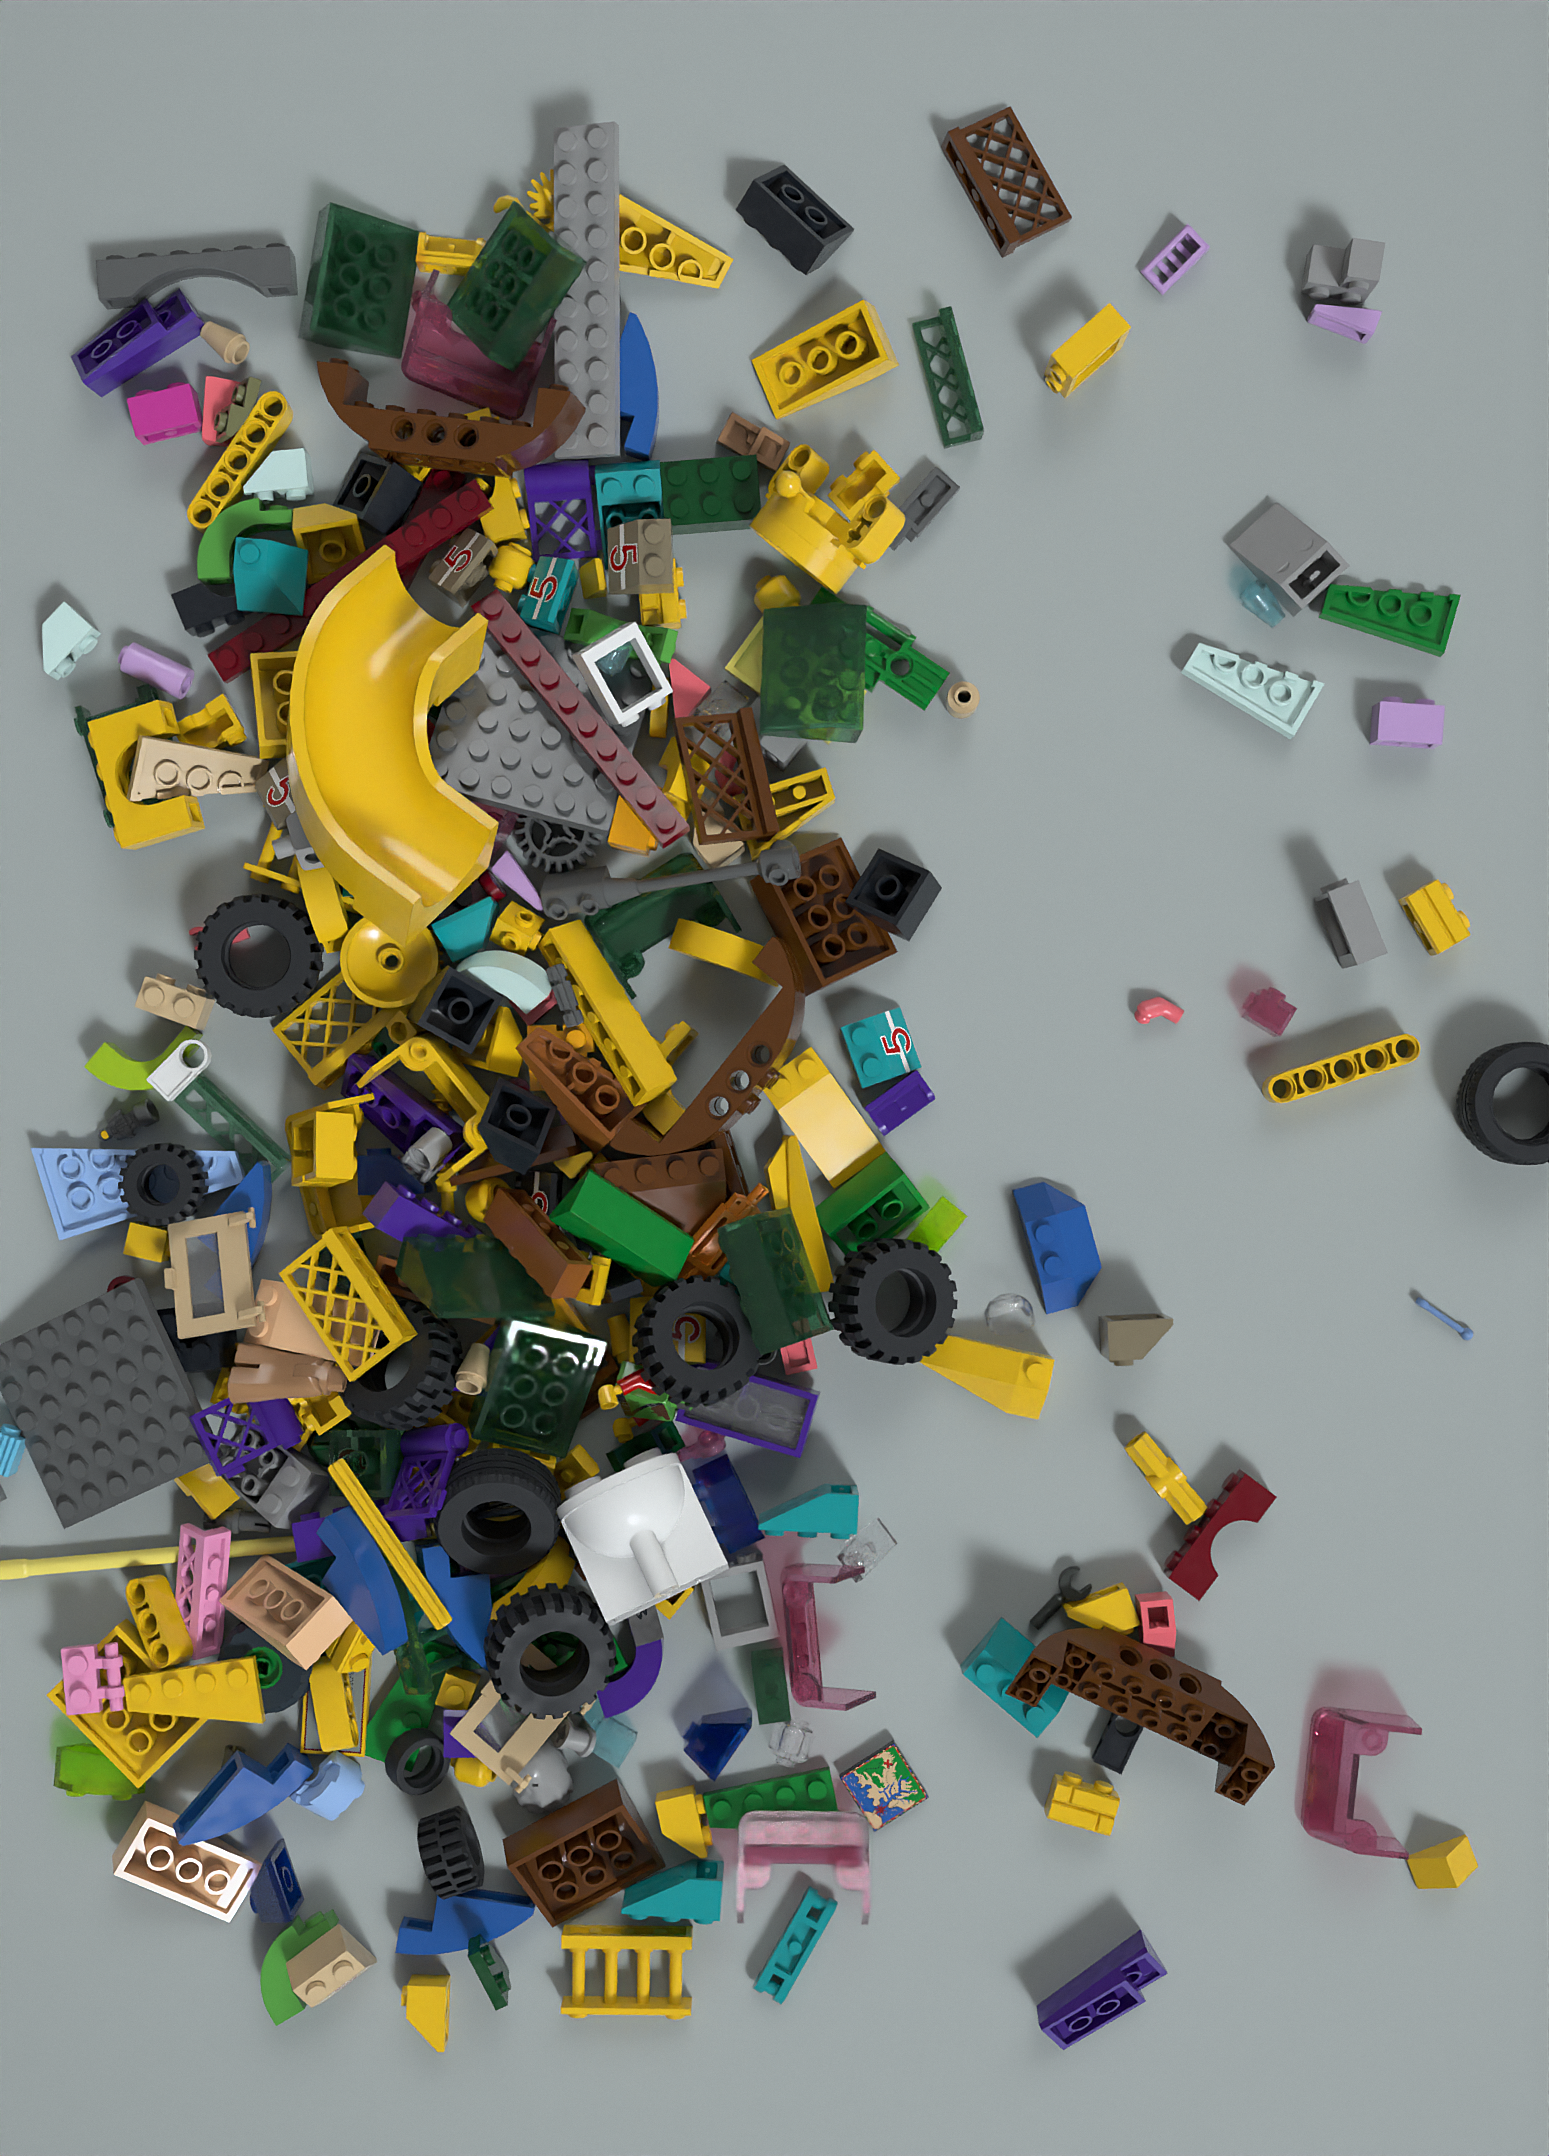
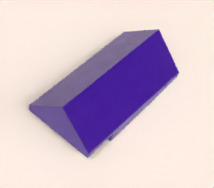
M179 288L156 307H153L145 298L73 354L71 358L82 382L100 397H103L200 336L205 322Z
M356 1053L350 1055L340 1094L345 1098L373 1093L375 1099L361 1103L359 1107L362 1109L364 1117L404 1155L432 1127L441 1129L451 1140L452 1149L443 1161L444 1164L438 1170L440 1171L465 1142L463 1126L389 1068L360 1089L356 1083L379 1060L370 1055Z
M1142 1930L1137 1931L1037 2005L1038 2023L1041 2030L1061 2049L1065 2050L1146 2002L1141 1989L1168 1974Z

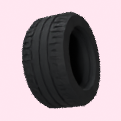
M1516 1042L1491 1048L1481 1054V1057H1477L1474 1063H1471L1470 1068L1466 1070V1074L1461 1079L1462 1083L1459 1084L1460 1089L1457 1092L1458 1098H1456V1103H1458L1457 1111L1459 1114L1457 1115L1458 1119H1460V1126L1463 1127L1462 1130L1466 1133L1467 1139L1471 1140V1144L1476 1146V1149L1482 1151V1154L1489 1156L1493 1160L1513 1165L1545 1164L1549 1162V1122L1544 1130L1534 1137L1523 1140L1516 1139L1505 1132L1495 1119L1492 1102L1495 1088L1501 1079L1517 1068L1533 1070L1542 1076L1549 1085V1045L1540 1042Z

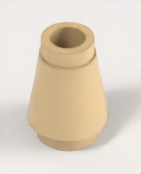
M212 321L206 322L201 329V338L226 363L238 365L247 357L250 345L244 335L215 324Z
M480 1343L472 1344L455 1374L456 1387L461 1392L477 1395L487 1386L490 1349L486 1345Z

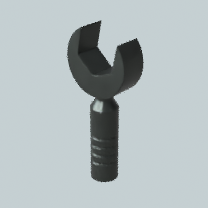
M1071 1566L1062 1571L1058 1580L1061 1592L1054 1595L1030 1620V1623L1037 1630L1064 1605L1066 1598L1080 1601L1089 1595L1092 1589L1091 1583L1081 1590L1071 1587L1070 1576L1079 1571L1080 1567Z

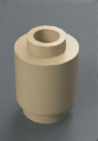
M961 681L954 684L950 688L945 700L946 709L949 714L959 719L970 717L979 704V691L970 682ZM958 695H965L969 701L966 703L960 702Z

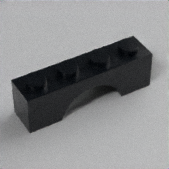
M306 580V589H308L311 586L308 583V580ZM202 583L171 594L185 631L193 637L196 635L199 638L213 634L216 631V627L226 623L228 626L236 625L244 621L246 615L253 613L250 611H239L237 609L236 596L217 595Z

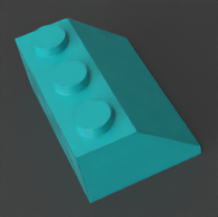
M1001 1617L960 1664L962 1674L1038 1738L1057 1716L1069 1692L1051 1684L1036 1707L1005 1694V1691L1036 1646Z

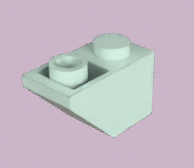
M305 448L272 451L243 486L244 494L248 499L259 498L263 504L273 503L274 499L286 498L288 501H301L306 499V495H314L310 455Z
M65 601L42 624L43 669L56 680L68 676L74 670L77 659L83 653L87 654L93 650L98 642L97 638L101 635L94 626Z

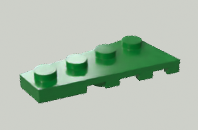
M1330 584L1326 590L1318 618L1441 657L1446 650L1461 595L1449 594L1448 596L1434 595V592L1422 591L1419 594L1404 593L1398 589L1379 591L1372 590L1371 587Z
M429 1637L425 1638L367 1725L365 1756L385 1763L389 1747L403 1732L413 1728L428 1729L436 1707L435 1701L457 1647ZM418 1748L410 1755L404 1770L412 1772L421 1748Z
M829 1766L703 1792L710 1828L843 1833Z

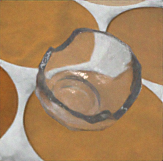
M1007 1293L997 1296L988 1303L984 1312L986 1325L990 1327V1331L994 1335L1019 1334L1029 1330L1036 1323L1031 1303L1025 1297L1018 1294Z

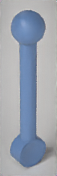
M1417 1298L1415 1301L1417 1305L1459 1332L1463 1340L1473 1338V1331L1470 1328H1463L1422 1298Z

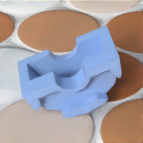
M337 1750L333 1751L319 1765V1772L315 1779L312 1781L306 1780L289 1797L295 1803L314 1814L330 1821L335 1820L364 1791L365 1784L361 1780L362 1772L360 1765Z

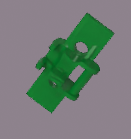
M821 587L796 625L839 653L841 656L834 668L842 674L845 670H848L865 682L864 689L872 693L880 681L925 711L950 673L912 648L911 646L917 637L913 634L909 636L873 612L875 608L868 605L864 612L860 613ZM849 622L854 626L855 635L851 639H842L838 635L837 627L841 623ZM865 623H868L901 645L899 651L895 652L862 630ZM903 659L908 662L909 671L906 674L899 676L892 672L890 665L893 662L902 661Z

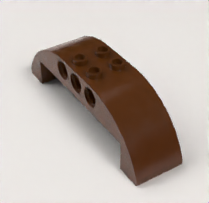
M772 936L752 961L754 965L782 986V989L666 1136H663L644 1117L629 1118L609 1145L623 1152L648 1156L684 1152L701 1147L717 1139L733 1127L746 1113L750 1115L761 1102V1099L758 1097L765 1088L771 1089L782 1074L778 1071L792 1053L800 1035L805 1015L803 975L790 944L783 939ZM766 1046L769 1049L770 1055L768 1061L764 1063L761 1059V1051ZM744 1072L749 1078V1084L746 1088L741 1085V1076ZM723 1098L728 1102L726 1113H723L720 1107Z

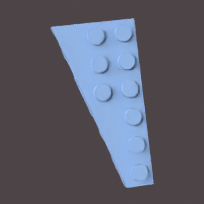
M31 1148L59 1240L138 1216L137 1214H130L126 1210L129 1207L128 1203H122L120 1196L124 1195L123 1189H118V1182H122L124 1177L119 1175L120 1170L127 1167L128 1164L125 1161L129 1156L136 1155L135 1151L138 1149ZM192 1150L196 1153L195 1158L197 1160L202 1159L205 1164L202 1170L203 1172H208L209 1179H205V1185L209 1186L208 1193L203 1195L238 1185L244 1179L245 1173L238 1151ZM165 1164L158 1165L152 1171L149 1177V1189L153 1197L161 1203H169L176 1197L179 1191V1178L170 1166Z

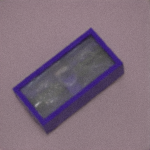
M706 1358V1363L691 1366L701 1370H711L717 1367L720 1361ZM756 1372L749 1377V1382L743 1388L724 1400L706 1407L700 1404L696 1408L693 1407L691 1411L678 1409L675 1421L801 1458L821 1392Z

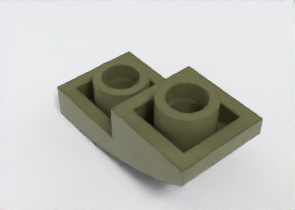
M249 376L235 385L231 398L232 403L216 414L214 420V430L217 431L215 442L223 443L228 440L244 424L255 404L261 380Z

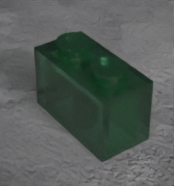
M783 1647L751 1651V1666L759 1725L791 1721V1706Z

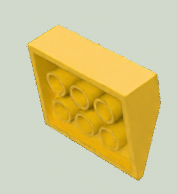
M127 1618L119 1623L97 1645L99 1657L105 1656L104 1644L118 1642L119 1655H122L123 1666L120 1667L121 1684H123V1678L128 1675L175 1668L173 1665L160 1669L152 1665L138 1629ZM99 1669L101 1686H107V1669ZM63 1679L46 1695L137 1788L142 1786L208 1720L206 1718L128 1712L125 1696H123V1710L110 1711L109 1699L102 1698L103 1710L100 1712L67 1715Z

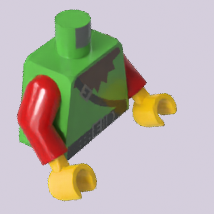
M622 1361L615 1386L604 1385L598 1391V1399L602 1410L616 1407L619 1401L625 1416L631 1417L629 1419L618 1418L613 1422L614 1436L618 1437L620 1443H625L633 1438L632 1427L636 1425L640 1427L650 1419L672 1421L677 1408L689 1411L693 1408L686 1407L683 1401L677 1405L669 1402L667 1399L669 1395L665 1392L660 1396L652 1390L655 1384L651 1379L645 1382L640 1375L644 1371L643 1366Z

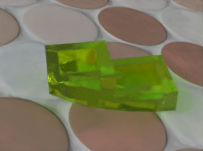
M941 1196L905 1240L921 1242L928 1245L929 1250L938 1252L968 1216L944 1196Z

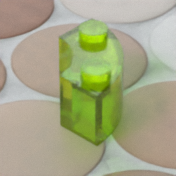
M80 1743L59 1746L56 1749L53 1786L66 1790L67 1796L81 1797L86 1794L112 1795V1799L123 1801L131 1799L132 1794L145 1793L146 1782L137 1788L95 1745Z

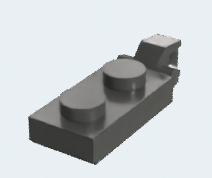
M935 467L899 507L905 515V523L889 545L892 550L895 551L905 538L910 542L916 537L918 538L960 490V486L938 467Z

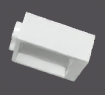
M636 622L621 625L571 655L610 725L621 724L625 727L640 718L639 712L647 707L649 710L658 708L666 702L665 696L673 692ZM630 641L656 689L621 710L594 662Z

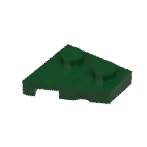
M481 1934L470 1938L468 1942V1959L495 2010L497 2011L508 2006V1991L511 1990V1982L507 1966L496 1954L493 1946L488 1944Z

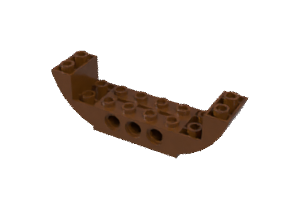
M329 358V362L317 361L322 388L328 402L338 417L352 431L369 443V449L381 458L401 465L512 478L513 472L531 467L559 449L576 430L586 412V408L569 391V388L558 384H551L549 389L538 387L533 427H531L532 424L520 420H513L511 425L501 424L500 420L487 416H481L480 421L468 420V416L450 412L448 417L436 416L437 413L428 409H417V413L405 412V408L396 405H386L385 409L374 408L373 404L367 402L369 382L359 374V370L349 366L348 361L339 358Z
M1104 1625L1101 1629H1067L1054 1633L1042 1640L1031 1652L1005 1691V1694L1036 1707L1049 1686L1053 1684L1218 1762L1214 1792L1244 1806L1275 1768L1270 1747L1262 1730L1245 1707L1221 1686V1680Z

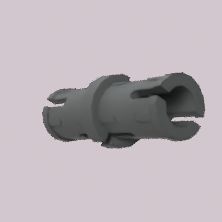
M235 1508L234 1511L225 1510L213 1520L205 1512L203 1520H207V1522H203L204 1529L225 1527L232 1530L233 1534H240L241 1531L265 1532L269 1534L272 1526L259 1512H245L243 1508Z

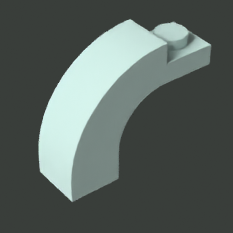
M506 951L476 953L461 961L455 969L486 988L505 995L525 1014L541 1003L549 995L552 986H554V982L549 981L546 971L541 966L526 957Z

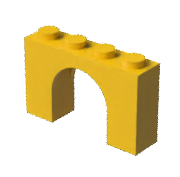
M156 700L87 722L90 731L88 733V740L91 747L95 750L98 760L96 766L97 773L104 783L107 794L105 795V803L108 810L112 813L115 824L113 828L114 837L121 848L137 850L205 829L197 797L182 795L152 805H147L142 801H129L127 799L130 784L129 771L136 754L139 735L160 739H168L180 735L172 703Z

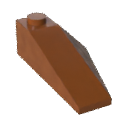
M539 1026L515 1048L552 1102L558 1106L557 1109L573 1132L595 1154L616 1136L629 1118H634L650 1102L648 1101L634 1107L615 1074L600 1066V1061L593 1057L589 1060L575 1052L572 1045Z

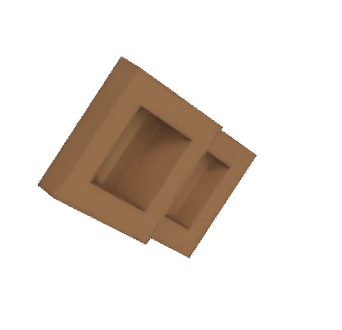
M732 412L715 443L739 456L757 454V465L775 472L791 442L765 427L759 428Z

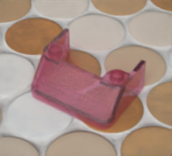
M433 269L422 294L402 359L401 370L404 376L412 382L476 408L485 409L489 407L491 414L503 419H519L524 414L557 320L554 318L550 319L542 343L529 338L519 339L513 345L511 354L450 329L453 320L450 308L443 302L432 298L440 271Z
M795 1563L786 1566L780 1573L788 1679L794 1700L803 1707L847 1711L876 1698V1691L823 1687L813 1583L835 1584L865 1573L864 1566Z
M1322 1707L1314 1712L1310 1725L1301 1809V1824L1308 1835L1356 1854L1409 1859L1408 1851L1396 1837L1378 1836L1375 1828L1369 1822L1353 1819L1360 1755L1376 1756L1382 1753L1388 1744L1389 1732L1422 1735V1728L1410 1716L1336 1707Z
M750 1811L741 1817L738 1825L737 1923H744V1890L763 1888L770 1879L771 1864H835V1878L839 1886L848 1891H861V1925H868L870 1916L869 1824L863 1815L857 1812Z

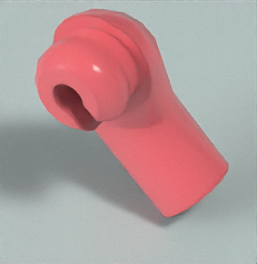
M725 751L719 762L734 772L733 768L737 759ZM718 770L715 771L720 789H723L729 778ZM732 781L725 792L728 795L735 796L741 794L743 789Z
M1155 997L1142 1001L1137 1006L1134 1017L1141 1024H1148L1150 1019L1163 1016L1177 1024L1184 1010L1164 998Z

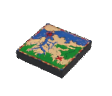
M894 1740L839 1774L843 1784L874 1832L929 1798L925 1788Z

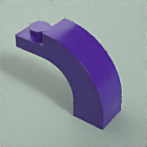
M663 1639L637 1646L636 1655L632 1663L620 1673L608 1676L609 1683L605 1690H598L596 1692L605 1719L633 1708L652 1689L662 1664L664 1652Z

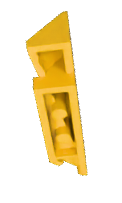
M783 1135L781 1138L782 1143L775 1155L769 1158L763 1168L767 1189L769 1190L768 1194L782 1263L791 1262L793 1295L829 1291L830 1283H834L798 1138L796 1135Z

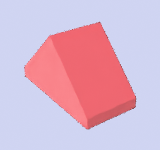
M671 659L669 671L671 688L673 690L675 718L693 716L711 694V687L676 659Z

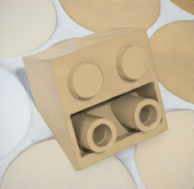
M702 794L700 800H702L708 806H711L715 799L711 797L709 800H707V798ZM717 803L713 809L724 817L725 811ZM709 815L704 821L707 835L720 834L724 826ZM694 828L693 846L695 852L709 869L728 866L745 852L743 843L745 841L699 845L696 829Z

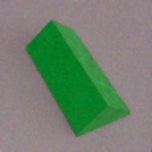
M590 1168L549 1215V1220L607 1258H611L612 1261L652 1287L677 1280L694 1243L692 1236Z

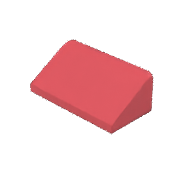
M206 376L202 440L206 445L228 447L237 434L236 432L223 443L215 442L217 431L214 430V420L218 411L232 403L233 389L240 382Z

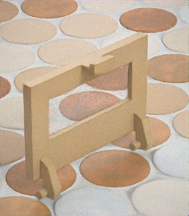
M254 1207L248 1208V1213L239 1211L168 1224L171 1268L164 1269L165 1288L174 1290L177 1335L179 1339L257 1326L256 1316H259V1322L266 1321L264 1301H258L256 1307L254 1301L247 1223H249L250 1228L256 1227Z
M531 1643L524 1650L520 1660L522 1665L534 1670H550L558 1667ZM490 1679L480 1691L482 1695L449 1734L505 1783L510 1785L513 1780L519 1785L514 1790L520 1794L528 1786L532 1777L527 1774L523 1779L518 1774L569 1712L563 1713L564 1717L553 1719L552 1715H546L544 1720L534 1719L532 1712H529L528 1716L521 1715L516 1712L514 1706L508 1707L502 1701L500 1694L496 1692ZM587 1702L584 1703L579 1713L584 1716L591 1709L594 1702L590 1705Z

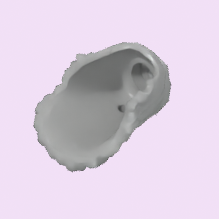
M549 1738L518 1774L523 1779L527 1774L532 1777L528 1786L519 1794L514 1790L519 1784L514 1780L510 1784L513 1787V1794L517 1798L519 1805L523 1808L526 1807L528 1812L533 1814L551 1813L556 1808L564 1806L569 1800L570 1793L574 1791V1782L567 1770V1759L560 1749L554 1747Z

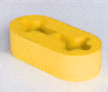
M666 677L669 684L671 685L670 677ZM670 694L665 696L666 702L663 705L651 710L650 737L666 738Z

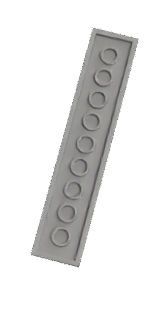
M615 121L554 128L555 384L568 387L569 391L586 408V412L576 430L555 451V458L559 460L620 456L619 125Z

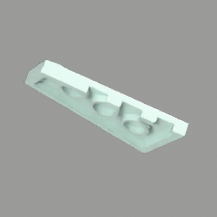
M1202 643L1196 646L1181 671L1183 675L1288 739L1295 735L1324 686V683L1315 680L1310 682L1298 678L1299 675L1285 671V673L1267 668L1268 665L1257 661L1252 663L1240 659L1239 655Z

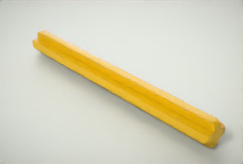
M342 1458L332 1463L327 1468L329 1474L436 1630L445 1627L452 1621L451 1615L353 1471Z

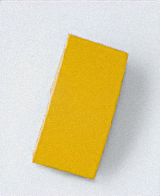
M209 1463L173 1479L187 1497L191 1495L211 1520L216 1519L239 1499V1496L221 1476H216Z

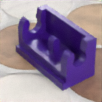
M915 1070L863 1108L882 1135L885 1136L936 1098L920 1073Z

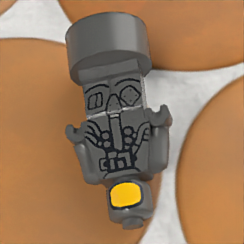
M149 1099L135 1104L134 1109L126 1114L121 1113L122 1109H118L116 1113L107 1119V1127L99 1130L98 1137L103 1141H107L112 1137L117 1140L133 1138L136 1136V1133H133L134 1129L140 1126L149 1127L160 1120L158 1110Z

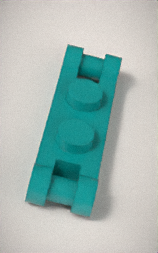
M808 1886L766 1964L756 1977L752 1987L754 1990L760 1993L763 1991L773 1996L772 2000L779 2004L784 2002L838 1905L836 1900L830 1897L825 1899L818 1895V1890ZM811 1906L821 1911L817 1919L807 1914ZM773 1974L782 1978L779 1984L771 1980Z

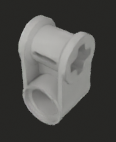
M432 1127L408 1149L400 1162L403 1165L408 1164L421 1176L420 1181L425 1184L444 1164L443 1161L452 1149V1142L441 1129Z
M570 1711L548 1738L552 1741L554 1747L574 1750L578 1756L584 1758L590 1755L594 1749L596 1731L581 1713L572 1714V1711Z

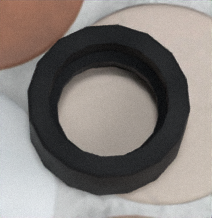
M413 1728L403 1732L389 1747L385 1758V1771L389 1779L403 1792L409 1795H422L432 1791L442 1782L448 1773L451 1759L444 1758V1741L427 1728ZM426 1745L431 1746V1757L425 1768L414 1776L404 1777L405 1764L410 1755L418 1748Z

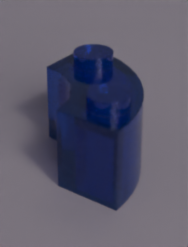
M727 1454L692 1470L696 1481L695 1484H692V1488L699 1503L704 1501L715 1524L711 1528L719 1545L724 1543L728 1552L732 1554L765 1538L763 1530H758L759 1521Z

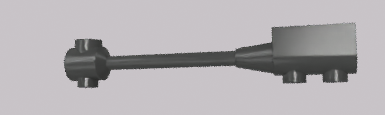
M778 840L770 846V849L762 850L758 860L755 862L649 879L611 878L607 865L545 875L541 889V901L547 917L563 920L568 914L580 912L586 915H595L599 909L611 908L614 904L636 897L644 892L759 874L766 883L781 886L790 879L800 878V858L795 845L786 840Z

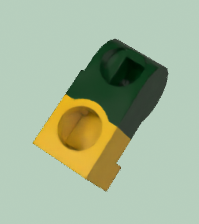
M411 1007L400 1009L371 1042L372 1048L381 1060L409 1039L424 1033H431L405 1018Z

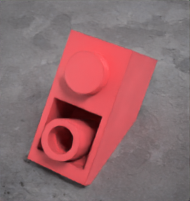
M1167 1591L1134 1594L1136 1614L1141 1624L1138 1626L1139 1642L1163 1654L1174 1657L1176 1624L1172 1597Z

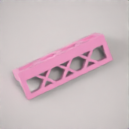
M187 1523L182 1524L180 1528L175 1599L193 1644V1655L191 1658L198 1660L220 1653V1647L223 1643L225 1607L219 1600L227 1592L231 1530L219 1527L204 1531ZM192 1537L196 1539L195 1552L191 1545ZM189 1568L193 1573V1583L189 1576ZM187 1598L191 1605V1614L187 1607Z

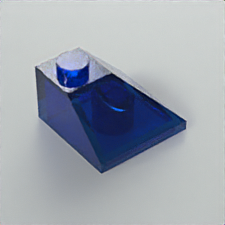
M744 1707L702 1715L698 1723L692 1721L682 1736L685 1739L683 1751L714 1782L751 1729L752 1710Z
M284 1838L276 1842L265 1858L249 1897L252 1911L255 1914L258 1913L261 1923H287L292 1921L304 1901V1896Z

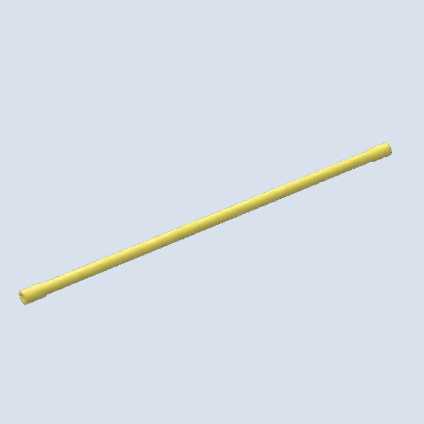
M521 1515L491 1517L485 1519L493 1521H507L517 1518ZM560 1521V1529H564ZM430 1523L432 1532L431 1537L411 1541L437 1539L434 1530V1523ZM283 1536L231 1541L229 1558L296 1552L294 1537ZM195 1544V1545H192V1547H193V1549H194V1552H195L196 1544ZM179 1546L41 1559L1 1560L0 1580L20 1579L35 1575L177 1563Z

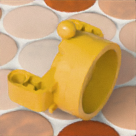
M801 444L791 451L771 478L768 492L765 495L768 501L750 523L749 527L798 568L837 595L858 566L864 570L866 568L865 564H872L883 555L903 528L905 515L887 497L882 494H876L865 502L849 523L839 513L814 495L829 474V464L809 445Z

